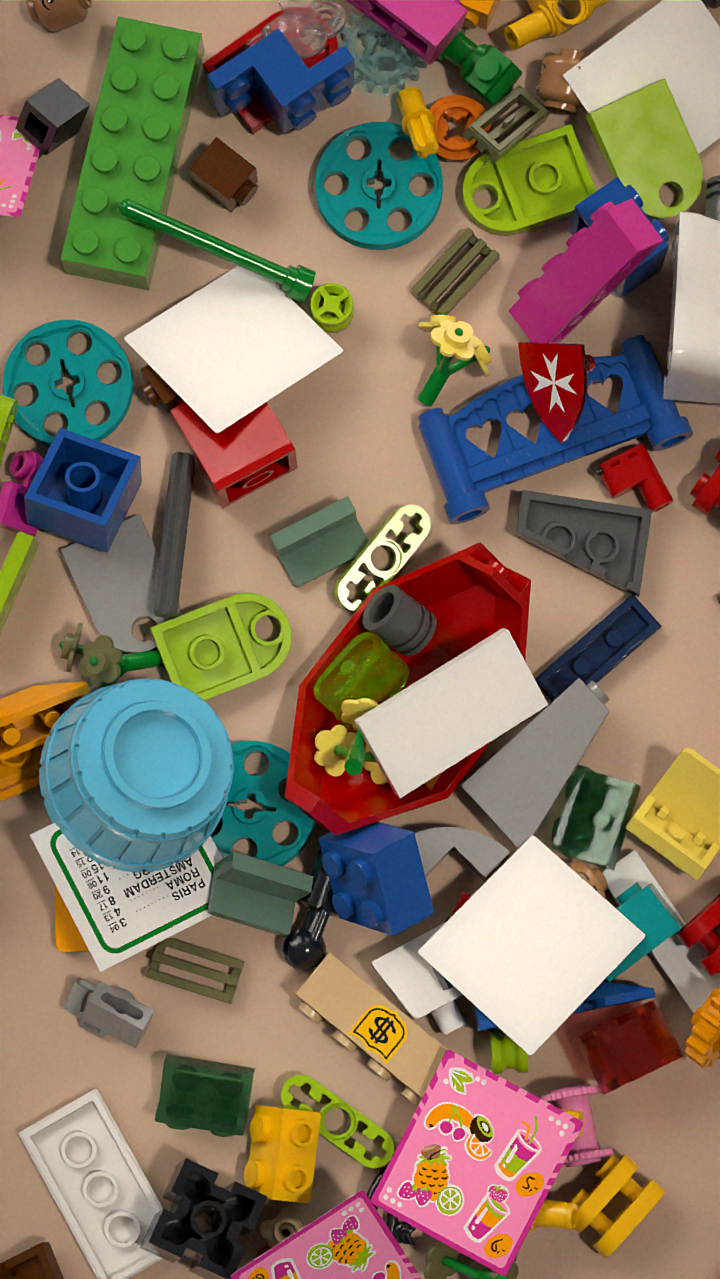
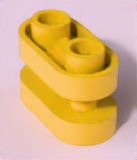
M623 1154L619 1159L614 1155L609 1156L595 1172V1175L600 1180L589 1192L581 1188L569 1201L578 1205V1221L574 1230L580 1233L588 1225L596 1230L600 1235L593 1242L592 1246L605 1258L609 1257L621 1245L666 1192L653 1178L641 1187L631 1177L639 1165L627 1154ZM620 1191L630 1201L611 1221L601 1210Z

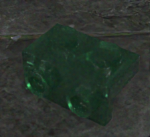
M578 765L575 775L571 776L566 786L565 797L567 800L562 815L555 821L552 829V849L567 858L614 871L627 832L625 827L631 819L641 787L634 782L596 773L586 766Z
M167 1054L164 1061L160 1098L155 1113V1121L164 1123L176 1130L195 1128L208 1130L219 1137L242 1136L249 1115L255 1068Z

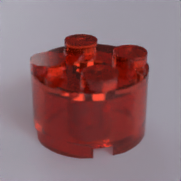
M654 999L578 1036L581 1042L579 1047L603 1095L684 1056L661 1007H657Z

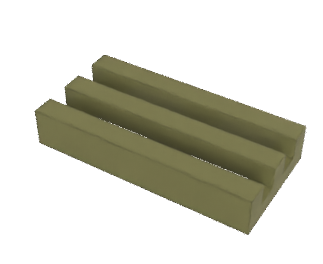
M518 85L469 125L463 136L468 141L475 138L478 141L476 148L481 152L487 149L491 153L489 159L495 164L541 126L548 118L550 112ZM519 100L524 103L523 106L489 134L484 131L487 126ZM533 111L535 113L501 143L496 142L530 112Z
M467 227L411 288V293L436 315L441 313L448 315L500 259V254L494 249L491 250L482 238L478 239L474 232ZM467 244L472 246L429 295L424 292ZM479 254L485 257L442 306L436 302Z
M167 938L157 943L146 978L231 1004L245 962L179 940ZM169 947L233 967L231 976L164 955L165 949ZM165 964L228 984L226 992L224 993L158 972L160 965Z

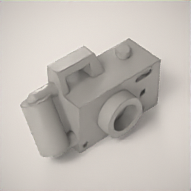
M81 978L75 980L64 1004L66 1011L81 1019L79 1027L100 1038L110 1034L134 1048L138 1046L146 1033L155 1011L136 1001L133 994L124 988L116 987L113 989L102 982L95 985ZM89 992H91L92 994L87 1001L85 1009L82 1010V1007L89 995Z

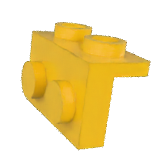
M255 1105L254 1117L249 1128L251 1145L249 1161L244 1169L245 1186L267 1196V1199L309 1203L313 1186L321 1120L320 1113Z

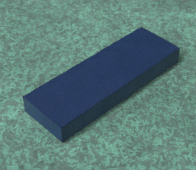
M632 594L538 675L535 680L552 702L578 678L585 685L591 680L597 684L662 626Z

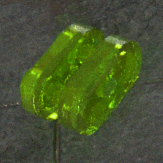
M364 632L356 636L322 673L315 684L314 696L327 710L334 712L335 717L347 729L356 731L352 724H347L341 719L343 713L341 710L342 702L349 699L368 698L380 705L403 689L409 676V667L395 652L390 651L389 646L376 633Z

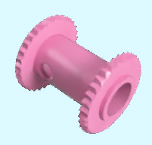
M578 1085L553 1090L551 1094L540 1097V1099L548 1103H554V1106L559 1109L583 1111L584 1113L583 1133L580 1138H576L563 1165H566V1168L600 1162L601 1158L613 1155V1148L599 1150L596 1140V1130L589 1096L601 1093V1087Z

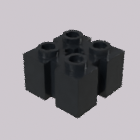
M185 1158L176 1165L162 1197L172 1202L169 1211L162 1209L154 1215L140 1248L171 1263L181 1259L182 1256L190 1258L193 1262L189 1271L205 1279H232L231 1275L236 1272L246 1247L236 1243L239 1234L244 1236L254 1230L268 1197L236 1181L225 1187V1189L217 1186L215 1181L219 1173ZM203 1212L208 1215L206 1223L212 1226L211 1230L207 1229L204 1232L198 1229V1224L195 1222V1217L200 1216Z

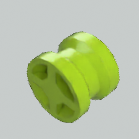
M326 283L319 286L312 295L311 317L323 331L338 333L345 330L351 324L353 319V298L343 285ZM327 312L330 313V314H331V313H334L335 316H334V315H329V314L324 315V314H326Z
M499 1029L490 1030L492 1073L502 1074L505 1069H515L518 1073H528V1054Z

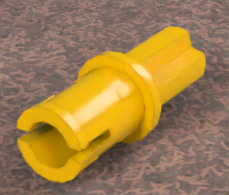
M404 88L399 92L400 97L396 98L397 105L403 116L401 121L402 130L407 136H410L417 155L421 158H427L429 154H436L439 149L433 130L435 118L433 113L426 108L423 93L419 88Z

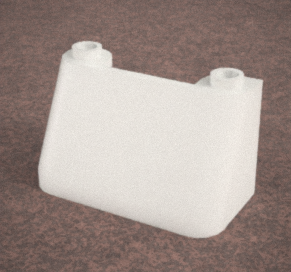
M679 212L671 244L670 265H672L673 286L670 341L667 349L668 373L664 377L663 399L720 404V221L698 213Z

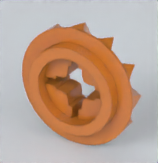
M450 95L439 99L429 108L435 118L433 130L439 145L436 154L445 158L447 162L452 160L467 162L471 157L482 153L476 148L478 141L475 138L468 141L465 137L462 138L459 135H455L446 141L449 134L447 121L458 125L467 120L464 128L465 133L469 125L487 112L478 101L464 95ZM491 124L484 129L487 134L491 132Z

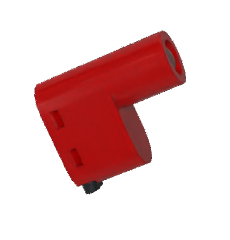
M644 444L637 445L603 462L594 469L596 476L600 475L612 499L638 488L652 513L674 502Z

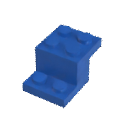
M278 28L207 75L210 104L221 117L228 111L232 114L241 111L252 101L251 96L256 94L284 134L292 128L298 131L315 120L317 117L316 112L328 104L331 107H335L351 95V89L354 88L355 59L344 45L308 69Z

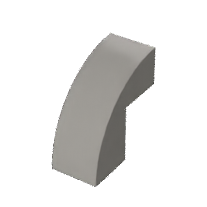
M437 827L415 833L425 877L453 850L485 881L510 854V851L494 839L470 829Z

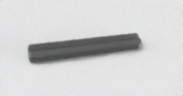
M175 452L171 456L153 605L154 615L160 618H175L178 612L195 468L194 455L186 452Z

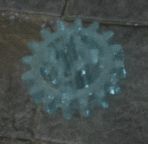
M353 13L349 15L351 28L341 27L340 38L345 42L338 44V49L345 45L355 59L354 85L365 80L366 92L371 93L376 85L382 86L383 94L388 95L390 85L396 84L397 88L401 91L405 88V79L407 77L415 82L419 80L420 72L417 67L427 68V62L414 52L409 57L407 50L402 47L403 44L366 15L363 14L361 18ZM358 39L361 40V45L365 48L360 59L355 49ZM388 44H392L391 51L385 48L388 46ZM377 45L382 47L380 51L377 50Z

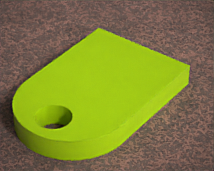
M665 78L585 115L613 179L618 177L625 187L631 185L637 191L643 201V207L641 208L648 218L665 219L676 216L679 212L686 211L696 201L703 185L702 162ZM665 183L672 184L678 192V200L673 207L665 206L659 198L660 188Z
M572 124L521 141L495 164L489 159L490 152L480 156L473 162L465 175L462 198L469 218L479 228L494 235L511 236L573 216L575 206L595 193L596 188ZM483 189L490 190L496 195L497 203L491 208L482 209L474 203V194Z
M256 593L232 595L150 627L170 682L187 688L204 701L273 673L286 659L292 638L289 620L284 611L273 600ZM263 616L273 617L279 623L280 632L273 641H263L256 634V623Z

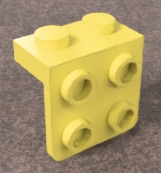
M684 748L625 828L637 836L642 843L652 847L671 861L676 868L686 872L696 881L705 872L720 849V769L695 750Z

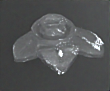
M277 0L283 14L262 29V35L266 37L279 28L300 58H308L319 53L326 45L328 38L338 35L344 29L346 24L345 11L336 0Z

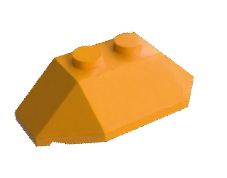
M86 681L35 685L0 699V801L40 785L39 768L42 767L40 759L46 738L50 736V730L64 711L69 710L68 708L91 693Z

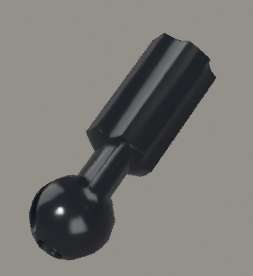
M321 848L310 874L314 876L312 891L301 899L306 907V911L300 927L291 931L283 941L282 952L286 962L290 966L302 971H308L317 967L324 959L326 945L322 935L329 916L338 915L332 903L333 892L329 876L322 865L321 858L323 854Z

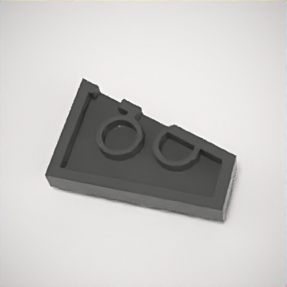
M523 490L516 536L639 597L652 510Z

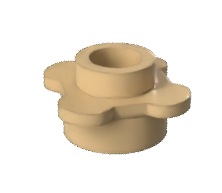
M285 1206L281 1209L279 1216L273 1220H264L260 1224L259 1234L267 1240L271 1248L288 1238L282 1235L283 1229H288L291 1236L304 1227L298 1219V1210L293 1206Z

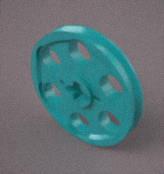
M390 122L363 123L341 133L329 144L321 156L315 176L317 204L323 219L330 229L346 242L369 250H388L401 247L423 234L434 221L439 211L443 194L441 166L436 154H429L427 158H421L417 155L410 136L403 132L401 125ZM362 140L368 143L371 152L365 159L354 160L346 152L348 145L353 141ZM397 141H405L412 146L414 151L409 159L398 161L390 156V146ZM380 163L382 164L381 175L384 178V184L391 185V187L383 189L381 207L378 209L377 195L374 192V188L367 185L375 183L377 168ZM340 175L346 178L349 183L346 192L341 195H331L328 193L324 185L329 177ZM416 177H427L433 182L434 189L429 195L420 197L411 192L409 186ZM353 211L364 212L369 218L368 226L361 231H352L345 225L346 216ZM398 211L407 213L412 220L411 226L403 232H395L387 224L389 216Z
M79 320L52 321L27 333L11 351L3 373L4 396L15 399L16 390L23 385H32L38 389V398L34 404L30 406L18 404L15 422L26 435L48 447L51 446L55 436L47 434L44 429V424L51 415L61 414L68 419V431L100 442L114 432L121 424L129 410L133 396L132 371L119 343L100 327ZM79 333L88 335L92 339V346L87 353L75 355L69 351L68 342L71 337ZM37 344L45 345L50 350V358L45 364L40 366L30 364L26 358L28 350ZM62 362L65 363L66 371L72 380H80V383L73 386L74 393L72 395L75 407H72L70 398L64 389H57V386L63 384ZM107 363L117 364L122 369L121 378L114 384L107 385L98 379L99 369ZM101 403L110 409V417L102 425H93L86 419L87 410L93 404Z
M242 741L233 743L231 747L234 772L226 804L240 806V804H246L249 797L254 796L258 805L264 806L265 809H276V811H257L254 813L253 819H247L244 810L238 809L237 806H225L221 817L223 822L222 829L215 836H211L222 859L232 853L233 847L238 841L249 839L257 845L255 858L284 866L304 849L316 824L293 803L284 801L279 795L281 784L287 780L290 753L266 742ZM253 753H262L269 759V768L261 776H252L245 770V761ZM283 822H290L298 828L296 841L288 846L277 844L273 838L275 827Z

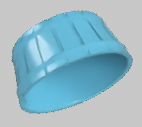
M144 678L97 689L79 699L68 708L69 710L64 711L54 723L49 732L50 736L46 738L40 759L42 767L39 768V784L41 795L45 798L43 802L51 821L59 826L60 831L67 840L95 862L126 872L141 873L142 870H145V872L159 871L173 866L174 863L178 864L194 854L200 848V845H203L211 836L223 815L234 772L231 742L224 725L213 709L198 695L185 687L160 679Z

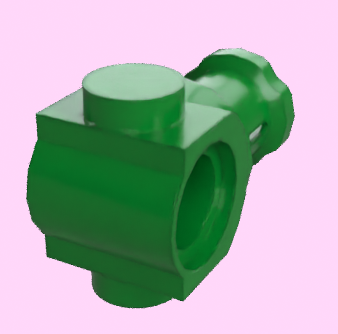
M462 28L438 58L443 61L448 59L460 69V78L478 95L494 106L513 90L514 84L522 75V71L492 45L485 43L479 46L465 36V29Z

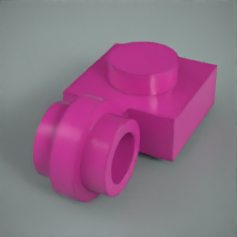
M32 450L16 453L10 463V473L18 483L3 481L0 490V526L16 533L21 531L33 537L36 536L38 528L27 524L24 496L43 462L39 453Z

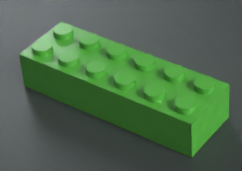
M118 16L61 255V262L66 274L149 291L162 232L121 215L118 207L121 201L129 199L167 216L205 52L202 33Z

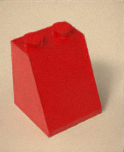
M182 398L176 401L177 407L170 410L175 425L190 452L194 455L195 461L222 509L298 468L295 447L267 402L220 433H215Z

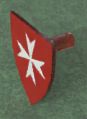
M518 342L522 374L531 402L544 425L560 443H563L577 426L584 409L587 393V372L594 370V358L589 354H585L584 344Z

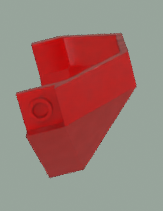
M479 542L374 588L299 685L285 797L311 820L334 835L449 798L490 742L443 771L432 790L419 786L407 795L399 798L394 794L389 783L384 785L376 784L371 778V771L366 770L364 767L360 774L354 776L349 775L346 771L337 777L327 774L324 766L318 765L314 760L315 753L318 751L315 746V738L319 732L323 730L331 731L335 725H343L347 732H357L352 724H347L341 719L343 713L341 705L343 701L368 698L380 705L502 628L509 630L524 660H526L531 579L505 567ZM388 585L399 587L436 616L437 626L432 639L424 649L414 656L405 657L364 628L362 620L367 604L379 590Z

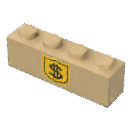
M329 952L296 992V996L302 1000L297 1008L317 1024L323 1018L326 1019L337 1029L332 1037L352 1053L357 1047L372 1057L366 1065L386 1081L392 1075L406 1085L401 1094L418 1107L448 1049Z

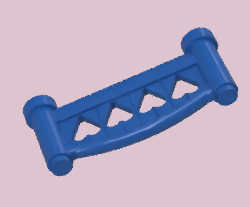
M636 335L620 344L622 352L619 355L582 358L584 392L577 428H572L561 443L544 425L542 420L535 444L507 424L506 418L510 413L519 412L523 414L527 407L533 406L525 387L523 374L485 392L453 415L448 416L444 414L442 408H434L422 413L418 417L420 422L418 428L447 500L443 508L449 523L460 524L468 522L489 511L490 506L485 495L486 492L647 434L654 451L674 447L692 437L693 431L687 417L680 416L674 400L663 399L664 375L650 341H646L644 335ZM609 377L619 378L623 388L617 414L590 397L587 388L593 383L604 384L605 380ZM488 421H496L501 425L502 430L495 458L488 455L466 438V432L469 428H482Z

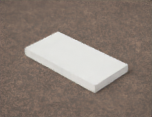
M502 628L355 719L354 722L394 794L402 798L548 706V703L509 630Z
M98 1088L18 1133L98 1279H129L163 1259L141 1249L140 1246L154 1215L164 1209Z

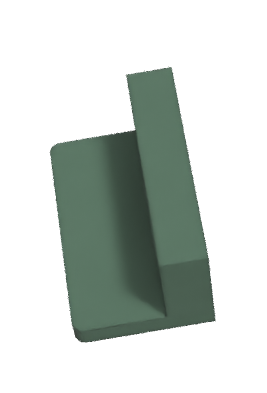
M348 496L270 535L272 545L296 588L354 560L369 542L356 518V510Z
M234 851L215 863L208 913L285 937L291 933L295 902L311 893L314 876Z

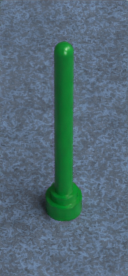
M125 199L119 204L118 208L121 215L279 283L280 289L286 291V296L303 303L311 290L316 275L314 270L300 264L297 267L289 265L285 268L132 200Z

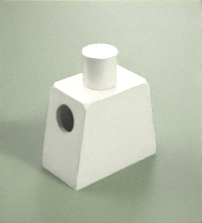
M443 923L371 963L374 970L415 1022L432 1014L443 1036H446L467 1024L455 1002L456 999L464 995L455 987L443 991L432 966L418 953V950L445 924Z

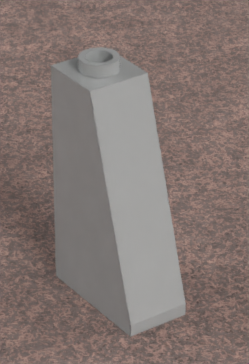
M578 678L461 785L518 849L531 836L536 835L609 714V709L604 704L610 699L592 680L585 685Z

